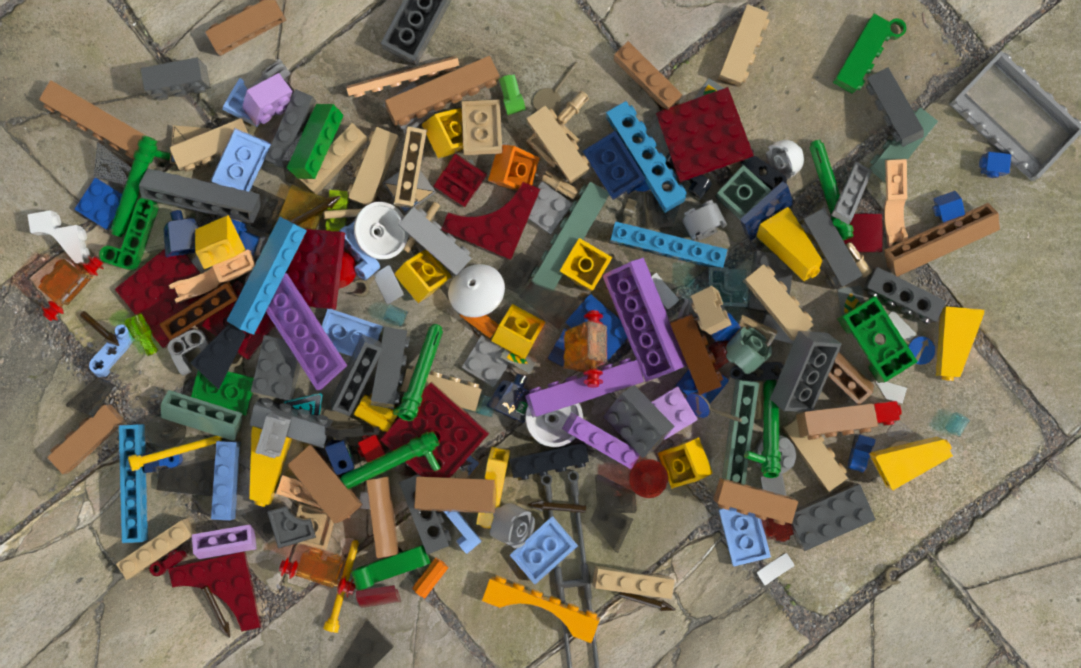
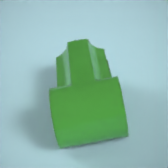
M507 75L500 78L499 82L504 96L503 101L507 115L525 111L524 100L519 92L515 75Z

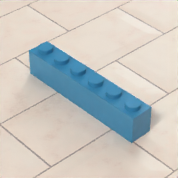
M279 217L227 319L229 323L248 333H255L307 230Z

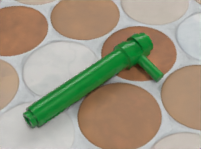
M142 135V138L138 140L137 145L139 147L134 152V161L110 228L112 230L111 234L122 237L127 231L140 193L139 184L149 164L153 162L154 157L170 160L171 153L157 150V140Z
M815 140L810 143L809 149L831 220L842 240H847L853 237V226L832 216L840 192L825 145L821 140Z
M432 324L428 328L407 392L404 393L400 406L393 409L394 415H398L403 420L413 421L419 410L417 407L421 405V396L443 334L442 327L438 324Z
M766 380L763 387V451L761 455L746 451L744 454L746 459L761 463V472H763V476L766 478H777L781 472V464L779 463L781 461V452H779V406L770 400L777 380Z
M425 432L421 434V437H415L409 443L343 474L340 481L346 488L350 489L416 456L421 457L423 455L427 458L433 471H437L440 469V466L432 451L439 446L438 439L434 432Z

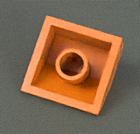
M502 145V153L495 154L488 181L516 191L519 190L523 181L532 185L540 158L518 147Z

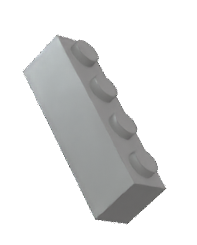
M413 207L398 226L457 276L472 259L469 256L470 252L464 246L458 247L455 244L456 239L449 233L445 235L440 231L442 227L434 220L430 222L426 218L427 214L420 207L418 209Z

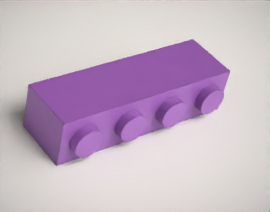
M572 412L562 427L567 433L631 470L640 456L631 446Z

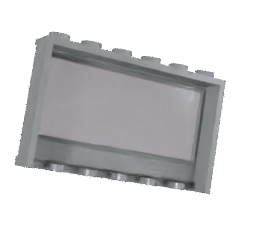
M1002 51L997 53L949 103L1001 153L1012 154L1011 162L1031 181L1039 179L1081 134V121L1073 118L1068 113L1066 107L1059 105L1054 100L1052 94L1045 92L1040 87L1038 81L1031 79L1026 74L1024 68L1017 66L1012 61L1011 56Z

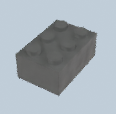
M198 57L140 68L144 91L158 101L167 100L169 96L184 97L190 92L198 94L206 92V89H211L207 66Z
M754 252L751 273L763 264L766 267L769 266L775 273V279L778 282H783L788 290L786 292L790 296L793 270L775 253ZM748 288L745 309L769 313Z
M264 335L251 392L285 400L293 399L301 365L285 340Z
M635 385L622 392L603 416L642 458L653 452L675 427Z

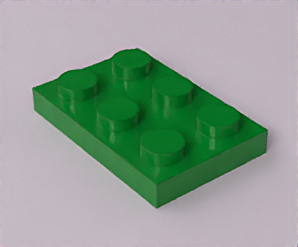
M198 370L191 397L240 412L242 415L247 416L253 395L251 388L254 378L228 371L220 389H218Z

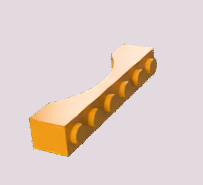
M498 575L489 579L482 599L483 602L499 608L513 604H531L542 607L561 619L573 637L592 643L600 618L597 617L598 614L589 610L583 612L579 610L578 606L568 603V605L560 603L561 600L556 597L542 596L543 593L538 590H526L524 585L516 582L514 584L508 583L506 578Z

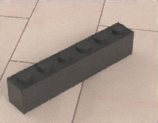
M147 168L139 184L141 198L222 217L229 215L231 219L254 223L261 207L260 194L191 179L177 174L165 173L160 170Z

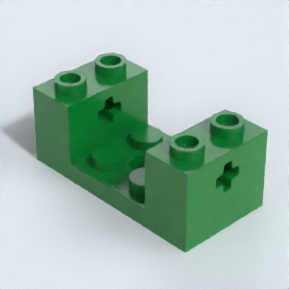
M876 296L866 299L836 318L846 334L852 333L871 363L868 369L877 383L889 381L918 362ZM877 334H881L884 337L882 345H878L875 342Z

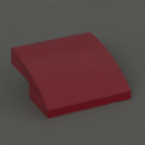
M456 153L439 176L434 187L463 207H466L488 174Z
M854 214L850 222L854 230L852 232L853 237L843 240L845 244L852 243L858 252H883L882 214Z
M395 585L356 591V599L361 608L401 602L399 591L395 588Z

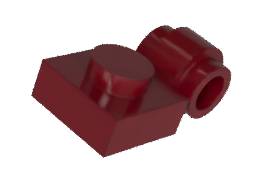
M174 550L166 555L168 559L165 561L158 560L152 563L149 571L153 576H162L166 570L187 558L188 555L184 550Z

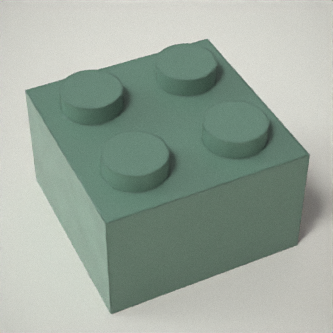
M743 165L720 189L715 197L738 219H741L765 198L771 190Z

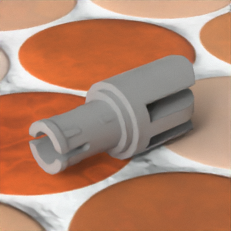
M278 59L261 72V78L248 87L252 88L278 73L283 79L287 78L291 73L287 70L281 59Z

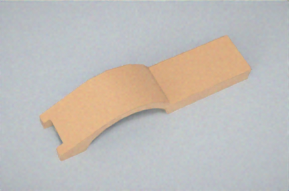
M905 158L885 160L886 200L884 204V226L889 247H892L894 242H903L908 239L904 224V204L907 199V159Z
M246 250L235 257L213 265L209 270L198 276L176 281L169 286L171 289H176L178 298L175 301L179 303L206 294L223 283L252 271L256 263L251 251Z

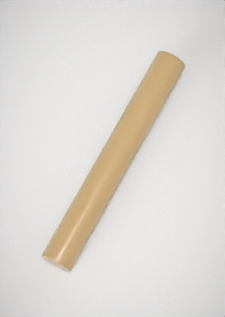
M433 202L426 213V218L429 221L440 207L436 202ZM411 236L403 249L408 253L416 243Z
M361 209L324 211L323 214L324 219L357 217Z

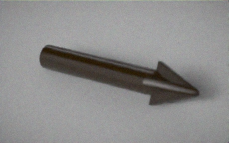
M341 196L324 198L326 201L290 222L300 225L330 207L332 209Z
M86 311L80 314L84 321L105 338L104 341L116 346L120 345L116 335L105 329Z
M544 499L528 504L541 512L543 510L586 513V505L543 502Z
M206 585L201 590L219 624L218 629L230 638L229 621L226 622L209 586Z
M620 592L619 594L620 598L660 609V611L676 610L664 600L658 601L625 592Z

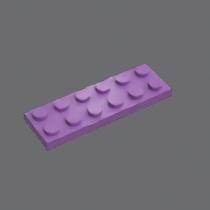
M285 273L266 312L316 390H321L347 367V364L288 274Z

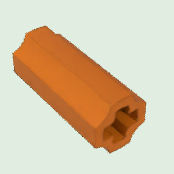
M459 315L489 338L494 335L499 326L487 315L481 317Z
M435 557L412 589L425 599L449 567L442 560Z

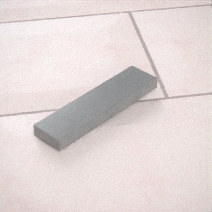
M858 162L854 163L832 212V216L849 225L872 173L871 169Z

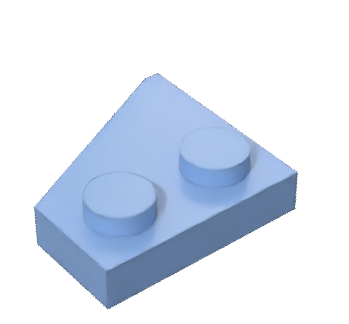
M239 78L222 110L242 118V120L255 126L242 108L248 89L244 85L243 79Z

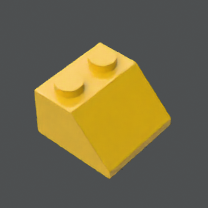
M461 108L434 114L421 124L423 129L427 130L426 135L437 158L452 155L463 149Z
M229 215L195 229V252L204 269L235 257L246 250Z
M579 238L560 272L592 292L612 257Z
M426 249L406 261L394 274L418 304L452 278L445 267Z
M512 304L491 341L526 359L545 321Z
M699 437L658 452L671 489L699 481L713 474Z

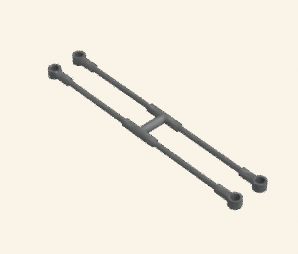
M572 470L568 473V479L571 485L572 496L574 497V504L579 505V474L577 471ZM571 473L577 474L575 480L570 479ZM548 474L541 477V482L544 485L545 499H547V502H552V476ZM545 476L550 477L549 483L543 482ZM548 510L550 519L554 517L553 510ZM575 512L582 562V578L563 581L562 568L558 564L554 568L557 598L561 600L560 603L564 604L566 602L564 588L583 586L587 610L592 611V591L589 568L586 563L581 515ZM562 622L567 668H572L568 628ZM594 635L592 640L595 668H600L596 635Z

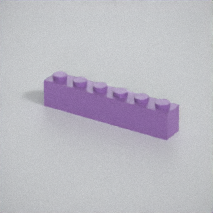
M629 358L620 361V365L613 367V364L601 367L603 375L599 376V379L603 380V383L596 388H590L587 384H584L583 381L587 379V376L584 375V377L577 378V375L566 378V382L559 384V381L550 383L547 389L541 390V387L529 390L530 394L525 397L532 418L644 382L638 361H631Z

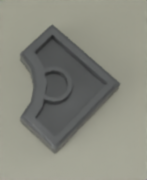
M287 505L267 511L278 549L316 538L311 518L302 519L296 517L290 512Z

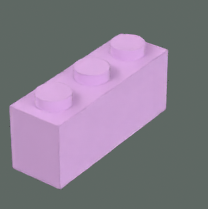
M251 525L192 534L193 554L198 559L257 549L255 530Z

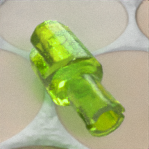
M141 313L124 320L134 341L140 342L147 356L158 352L150 337L152 331Z

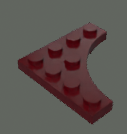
M523 181L515 196L500 209L482 216H462L448 212L441 230L511 260L541 189Z
M246 551L168 569L172 588L180 586L202 588L208 585L211 592L222 599L233 611L241 632L262 626Z

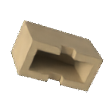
M713 286L691 296L693 300L691 306L694 312L698 313L700 319L698 324L702 331L705 330L709 334H713L732 325L726 310L722 311L720 307L723 305V301L719 291Z

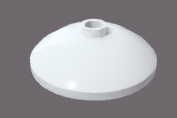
M374 202L361 209L354 222V235L358 246L365 254L372 258L383 260L398 255L404 249L408 233L398 226L404 218L400 210L386 202ZM375 229H376L377 232H378V235H377V236L374 234V230H375Z
M483 264L468 266L462 269L451 281L448 290L449 301L452 307L463 316H484L492 312L501 303L505 293L504 280L500 273L491 266Z
M578 403L532 418L528 406L525 415L527 429L537 442L545 446L559 447L566 445L576 437L564 431L562 427L571 412L583 418L581 406ZM550 415L554 416V422L549 421Z

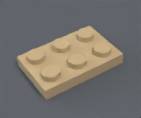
M500 100L462 101L464 155L502 153Z

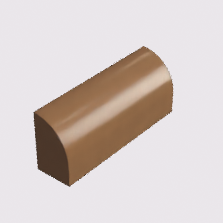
M310 444L288 464V467L333 523L343 521L363 505L354 492L346 488L340 481L341 476L335 474L332 465L317 447Z
M389 476L371 478L367 480L376 557L382 558L396 555L399 553L390 478Z
M417 477L414 508L424 511L495 513V480Z

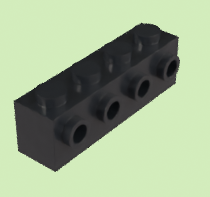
M585 442L509 459L513 478H518V481L529 479L531 474H537V477L548 475V471L554 469L556 473L566 471L568 466L574 465L575 468L585 467V463L589 462Z

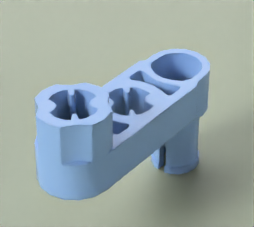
M354 220L348 226H344L339 232H345L344 247L359 263L354 268L356 274L360 278L367 280L380 269V265L375 258L365 254L358 246L354 235Z
M118 325L115 328L114 335H116L120 345L116 346L107 342L91 359L89 367L96 377H106L109 375V369L134 341L132 332L125 325ZM110 348H111V349L117 348V349H115V351L117 352L115 355H114V354L107 355V354H109L108 350H109ZM98 365L103 366L102 369H97L96 367Z
M444 511L462 533V536L456 542L468 554L482 540L459 512Z

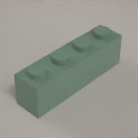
M921 107L914 111L924 129V137L904 147L901 146L900 142L896 143L894 138L892 140L888 139L882 146L883 152L880 155L876 154L870 161L872 165L869 169L885 183V160L904 158L908 160L938 122Z
M168 390L161 403V418L235 441L242 427V413Z

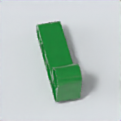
M140 198L136 203L121 249L104 246L99 252L100 259L105 263L131 271L136 270L141 263L159 209L158 204L153 200ZM145 205H150V209H145ZM144 220L145 226L139 230L138 223ZM137 238L139 243L133 248L132 241ZM113 250L114 257L109 260L107 255ZM131 256L132 263L127 266L125 261Z
M420 545L352 570L351 574L356 589L359 591L371 587L380 581L428 565L431 562L424 545Z

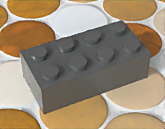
M403 0L381 41L382 48L417 66L451 0Z
M825 208L799 222L822 259L819 269L824 271L826 275L825 280L830 288L833 287L834 290L841 288L863 276Z
M798 331L770 400L783 411H813L842 344L828 333Z
M853 483L796 508L790 526L800 549L807 551L876 519L861 485Z

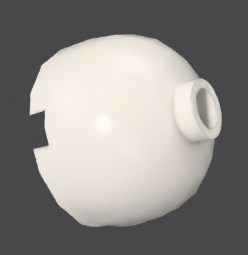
M781 140L768 147L769 151L766 152L768 164L785 175L787 179L793 177L801 170L804 164V156L801 147L790 140Z

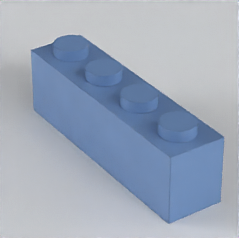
M216 441L211 519L233 520L236 518L241 442Z

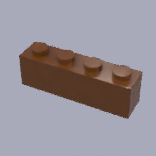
M228 281L159 325L171 341L236 301L239 296Z
M692 313L670 321V324L698 392L702 395L722 387L720 381L723 380L720 370H715L713 363L716 360L712 351L709 353L707 351L706 345H708L705 334H700L698 317H693Z

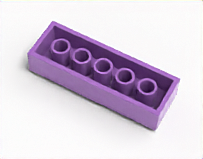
M644 258L631 261L603 274L602 276L645 381H650L687 366Z

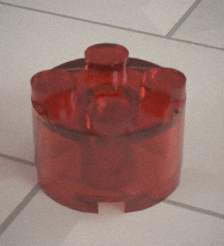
M644 458L636 461L633 468L629 469L628 483L637 495L644 498H655L665 490L668 483V473L665 467L658 461ZM646 473L653 477L649 483L643 480Z

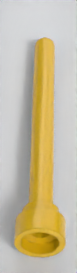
M213 436L142 457L136 454L128 456L131 471L139 470L143 464L216 444V441H222V437Z
M357 540L351 542L341 577L346 576L347 581H349L359 546ZM337 592L331 616L324 623V630L338 633L340 627L338 616L345 592H342L340 595Z

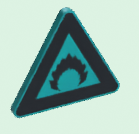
M316 393L287 400L284 404H288L296 410H308L310 414L317 416L321 412L323 395L322 393Z

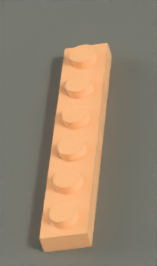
M457 56L348 85V95L359 97L365 95V91H381L383 86H399L401 81H417L420 79L419 76L427 75V77L438 75V71L441 70L450 72L456 70V66H459Z

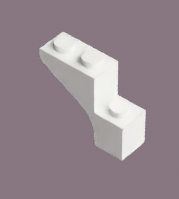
M51 210L28 214L31 234L37 236L52 235L75 263L81 265L83 262L88 263L90 252L86 248L87 234L83 227L73 225L59 228L61 226L60 216Z

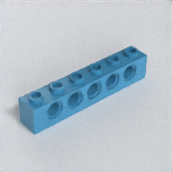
M625 101L606 112V119L620 137L645 177L646 184L664 213L685 202V195L687 193L684 187L676 182L674 171L666 166L665 163L667 161L664 155L656 150L655 147L657 145L654 139L646 134L645 131L647 129L644 123L636 118L637 113L632 105L629 106ZM629 121L632 123V126L627 128L622 123ZM639 137L642 139V142L634 143L632 139ZM650 153L652 158L644 159L642 154ZM660 169L662 171V174L658 176L654 175L652 173V170ZM665 184L670 185L672 190L666 192L662 189V186Z
M616 221L610 243L717 270H721L724 267L728 250Z
M145 424L119 425L122 543L143 542L148 540L146 473L144 471V464L139 470L131 471L128 456L136 454L142 457L143 454H146Z

